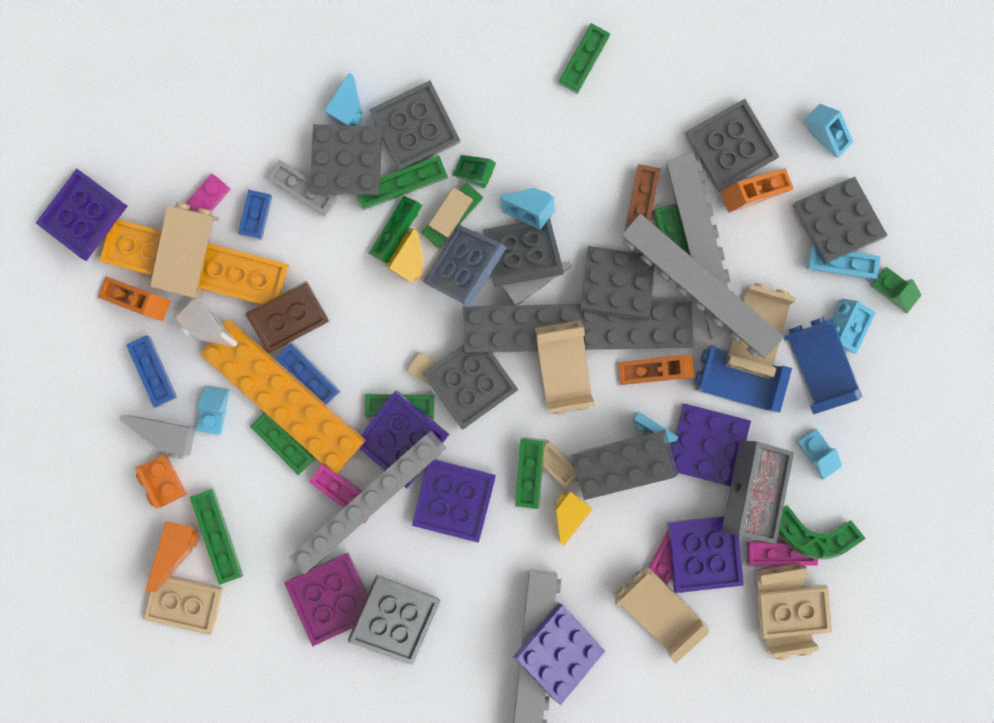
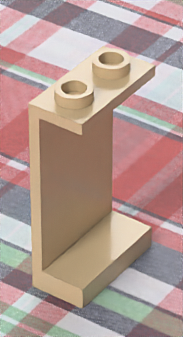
M176 202L175 206L167 205L150 287L193 298L202 297L204 289L198 287L212 222L219 220L218 216L212 215L213 211L198 208V211L190 210V205Z
M754 283V285L747 287L743 302L782 334L790 304L795 302L796 297L789 296L790 293L778 289L776 292L767 289L768 286L760 283ZM732 338L725 366L767 379L774 377L776 368L773 365L779 344L766 358L759 357L756 359L747 351L748 345L743 341L738 343Z
M581 320L535 328L548 412L562 414L566 410H585L589 406H595L591 395L583 338L585 331Z
M801 563L755 570L758 591L805 587L804 578H808V570ZM812 634L765 639L767 652L772 658L784 660L789 658L790 655L797 654L808 656L812 652L819 651V646L813 641Z
M647 566L644 570L640 569L633 575L632 582L627 586H621L615 593V605L618 608L623 606L668 650L669 658L676 664L709 633L707 624Z

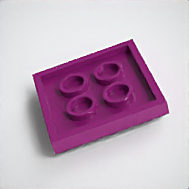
M349 552L309 570L305 575L300 574L284 582L312 647L352 629L367 597V592Z

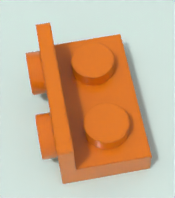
M163 454L144 465L135 467L137 471L136 478L142 486L144 485L147 491V500L156 509L162 508L187 495L167 454Z

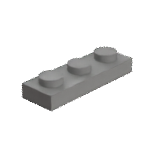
M281 160L277 162L267 177L270 182L326 217L338 199L335 195L311 194L310 179Z

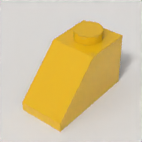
M409 228L389 262L384 267L412 283L413 280L416 281L421 276L424 260L418 231Z
M570 490L567 493L562 492L555 501L557 504L555 513L559 542L563 546L592 511L589 505Z

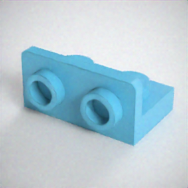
M848 299L840 301L832 319L844 349L850 353L857 354L875 316V312L859 301Z

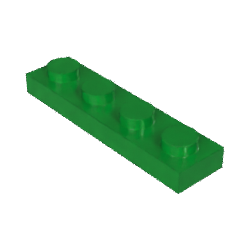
M440 155L381 177L380 196H358L363 211L447 179L448 176Z
M214 489L191 496L190 500L219 585L242 577L243 573Z

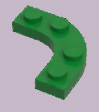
M788 505L783 507L778 534L788 546L806 557L821 560L833 559L845 554L866 539L852 520L833 532L817 534L808 530Z

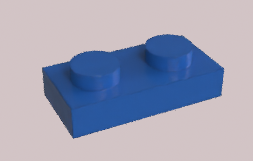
M248 189L238 230L239 235L262 240L272 200L271 194Z

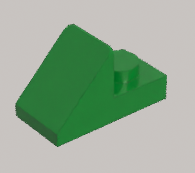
M461 155L453 176L478 187L486 188L493 174L496 162L488 158Z
M888 267L883 268L877 279L870 285L905 313H909L921 297V293L913 279L905 281Z

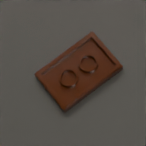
M307 281L245 313L268 353L329 322V318Z

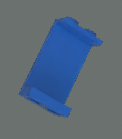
M824 317L810 321V327L803 329L802 325L789 329L790 334L783 338L784 341L790 339L814 401L810 405L813 415L858 401L863 397L833 319L825 321Z
M714 345L708 346L707 350H703L700 362L703 363L701 372L697 371L694 384L697 385V391L773 413L781 412L792 368L773 365L776 368L775 375L767 379L725 366L728 352L716 349Z

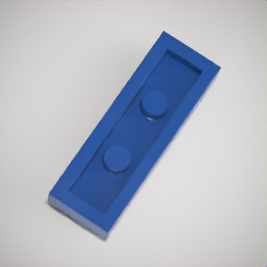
M146 335L126 344L153 407H159L176 399L175 391L151 337Z
M290 343L275 358L276 361L326 405L341 392L293 343Z

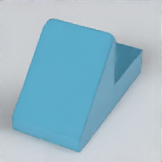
M211 386L205 387L196 407L201 409L197 431L222 435L230 390Z
M636 412L632 418L636 422L634 426L644 433L665 429L641 412ZM666 429L669 443L676 441L678 437Z
M813 429L796 441L822 479H825L842 467L836 448L829 447L818 429Z

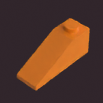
M786 168L737 182L720 193L728 213L791 191L794 187Z
M107 276L98 295L100 299L162 322L171 302L169 299Z
M692 355L618 362L620 385L695 378Z
M165 522L145 591L157 592L189 556L193 547H196L199 541L197 528Z

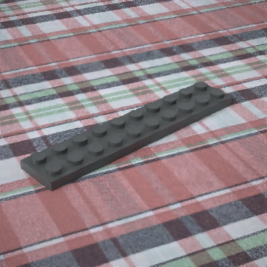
M692 301L651 302L649 321L580 311V304L463 306L464 353L538 352L535 328L581 320L584 326L585 350L692 348Z

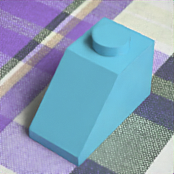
M348 73L324 111L330 119L340 125L358 126L363 118V115H361L363 111L355 78L351 73Z
M819 104L804 119L811 135L837 158L853 143L839 110Z
M536 188L508 193L500 197L503 213L539 230L555 212L554 197L548 192H542Z

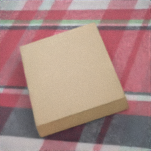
M170 576L157 592H149L143 620L211 635L223 588Z
M826 584L757 591L760 637L762 639L832 632L829 591Z

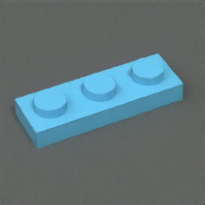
M811 246L807 269L875 280L878 277L880 256L852 252L824 265L815 246Z

